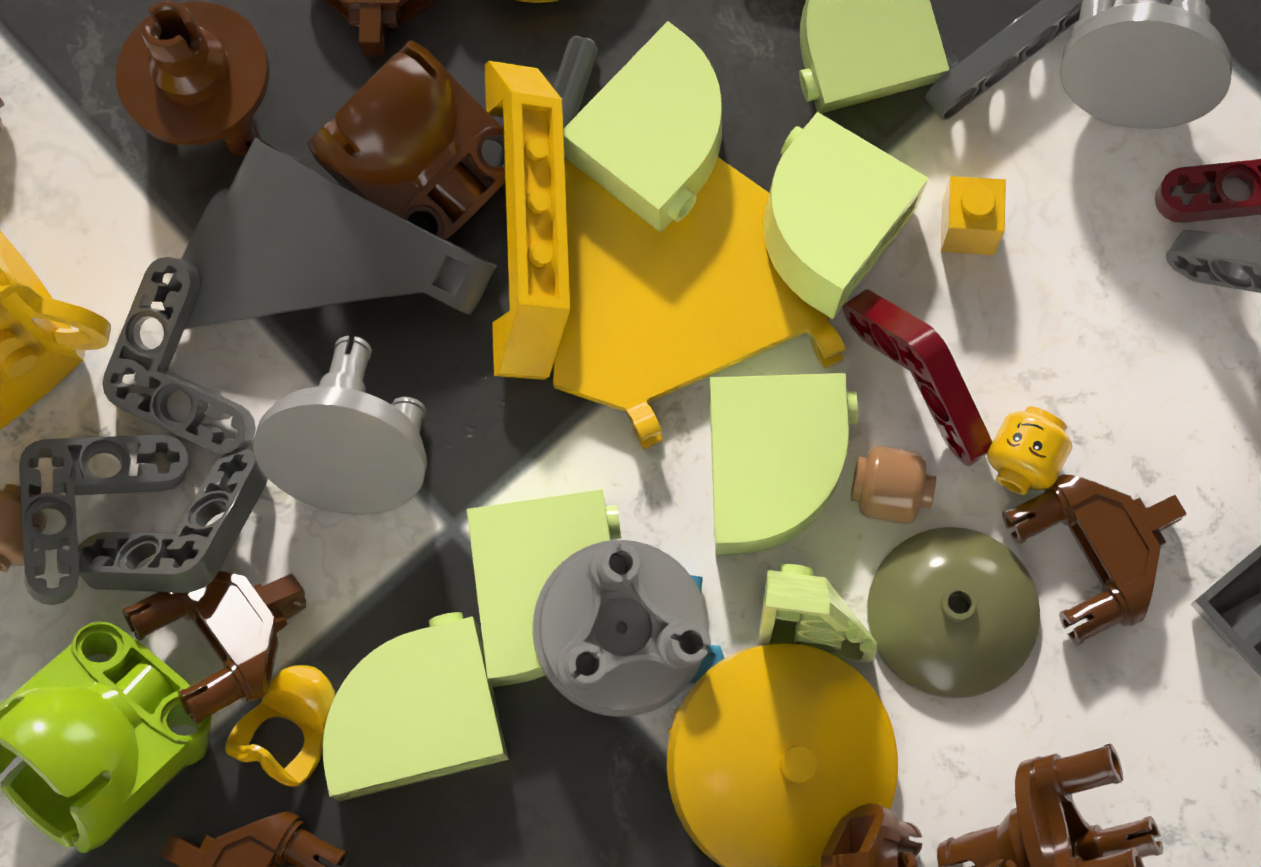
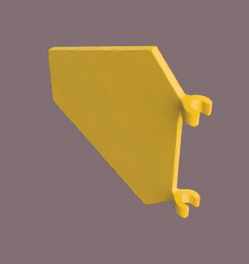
M718 157L710 177L696 194L697 199L691 211L679 222L672 220L660 233L573 163L565 159L570 312L554 360L553 386L555 389L626 412L642 449L645 450L663 441L660 434L662 433L660 424L653 410L648 405V403L803 334L809 335L814 352L823 369L844 361L841 352L845 351L846 348L837 330L829 323V317L794 293L783 281L769 257L765 244L763 224L769 192Z

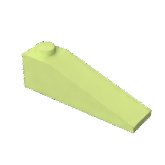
M782 564L779 566V571H767L757 646L778 643L801 644L827 651L842 660L871 663L876 655L877 642L825 577L813 576L814 570L812 568L795 564Z

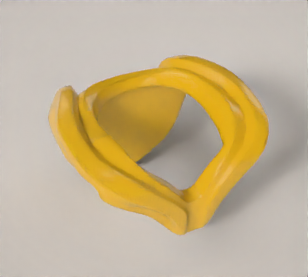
M296 665L281 670L271 680L268 692L263 696L261 703L244 715L231 731L225 745L226 754L241 762L258 761L271 778L283 785L296 787L304 783L314 772L322 755L325 724L335 697V691L328 678L317 668L307 665ZM281 717L288 719L298 725L304 734L302 750L285 768L266 749L255 744L249 745L257 728L269 718Z

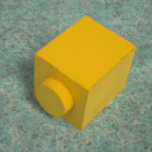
M950 176L942 200L940 252L995 255L1005 232L1006 179Z

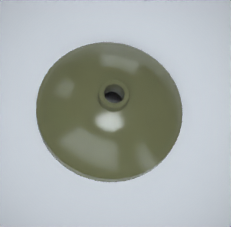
M943 527L930 529L906 539L886 556L879 566L869 589L867 623L869 633L877 642L879 656L888 668L902 681L930 695L944 698H967L987 693L999 687L1015 675L1024 665L1032 652L1038 636L1040 606L1037 591L1029 572L1010 549L996 539L975 530ZM954 595L963 597L968 603V611L963 614L954 613L948 606V598Z

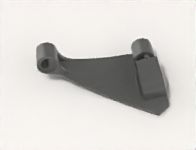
M254 138L230 188L219 191L212 198L181 258L188 260L196 267L201 279L200 292L184 330L312 308L426 293L459 311L471 315L479 304L497 266L485 258L442 239L302 165L298 159L277 147ZM176 273L173 274L168 284L169 292H179L181 290L182 283L175 279ZM164 307L170 314L173 313L172 307Z

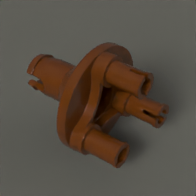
M162 1L155 3L148 8V13L151 15L144 19L128 36L118 57L116 86L124 108L142 130L164 142L176 145H201L225 139V144L230 152L234 155L246 156L249 150L246 143L249 141L252 144L254 138L260 139L256 128L252 125L253 115L265 97L269 82V60L260 36L251 23L242 15L220 4L204 1L182 3Z
M1110 743L1098 749L1064 758L1055 753L1022 761L1017 768L1015 776L1016 808L1009 812L1000 825L970 832L956 839L951 837L941 842L937 848L938 867H948L967 861L975 864V866L971 867H985L999 859H1004L1005 863L1008 860H1012L1017 867H1145L1142 858L1162 855L1163 843L1161 841L1155 842L1154 838L1161 837L1152 816L1102 829L1099 825H1089L1077 810L1072 799L1073 793L1112 783H1122L1124 779L1119 756L1114 746Z

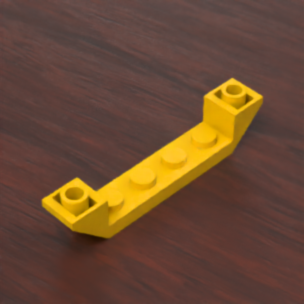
M488 61L485 64L486 111L491 116L504 118L510 311L492 322L494 376L545 380L550 376L570 312L562 98L538 68Z

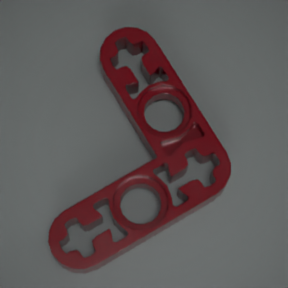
M1261 159L1174 169L1165 175L1155 193L1156 207L1164 218L1179 223L1261 215ZM1228 178L1243 180L1250 189V198L1244 201H1234L1228 198L1222 189V182ZM1209 181V193H1201ZM1176 186H1182L1185 194H1196L1188 205H1183L1180 197L1171 196Z
M865 289L845 303L842 307L845 318L861 340L911 372L942 438L958 460L966 466H971L984 457L992 444V439L948 346L936 330L926 322L868 289Z

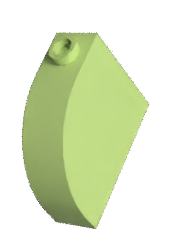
M806 0L800 22V47L805 69L799 71V78L806 101L814 100L816 110L820 114L935 83L949 71L930 0Z
M667 21L563 129L564 157L660 233L672 220L679 222L685 218L696 202V194L705 185L715 167L722 140L720 87L716 74L703 51L687 35Z
M817 112L804 129L796 126L782 146L781 154L783 156L776 167L765 208L763 221L764 238L769 257L783 281L802 300L831 319H834L917 210L928 177Z
M846 373L710 377L709 398L715 555L748 554L779 546L807 529L820 516L833 497L847 455L849 425H857L858 422L856 391H847Z
M603 489L467 509L487 679L493 687L527 682L545 676L536 656L532 635L534 609L543 585L552 572L575 552L592 544L622 538L617 505L606 506Z
M453 612L433 617L429 620L430 627L412 631L387 641L363 658L349 673L334 697L324 729L323 762L330 797L338 801H344L509 760L493 687L487 679L481 633L473 616L463 619L461 612Z

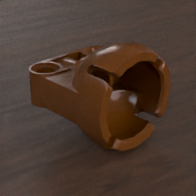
M411 40L337 111L333 120L326 123L307 143L314 159L341 186L405 220L410 215L424 217L430 224L431 233L445 240L460 229L506 181L505 160L501 167L491 166L484 160L481 151L484 141L492 140L500 144L505 153L504 127L473 98L425 47Z

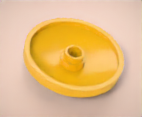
M791 643L759 645L741 650L719 661L687 693L679 707L669 736L667 749L668 785L672 802L684 829L701 851L721 867H821V855L835 827L845 815L855 808L869 803L891 809L898 778L897 743L892 723L881 699L868 681L851 665L827 651L812 646Z

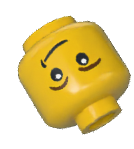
M1032 406L1027 407L1025 412L1009 413L987 452V459L990 465L998 472L995 478L996 481L1004 488L1021 495H1026L1029 489L1047 490L1056 482L1073 447L1070 437L1065 432L1067 429L1066 424L1054 414Z

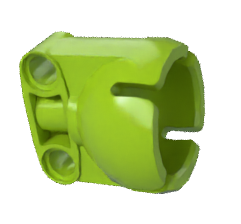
M101 621L89 623L80 628L70 646L8 699L0 703V774L4 772L17 756L23 760L1 781L0 788L9 801L34 826L53 841L64 847H76L79 852L87 853L106 843L185 766L194 764L204 757L210 742L212 715L195 725L190 718L192 714L187 715L178 696V691L190 687L180 675L142 643L117 626ZM99 653L112 657L108 661L101 663L92 662L87 659ZM186 724L196 728L197 731L191 735L183 736L175 734L170 729L176 725Z

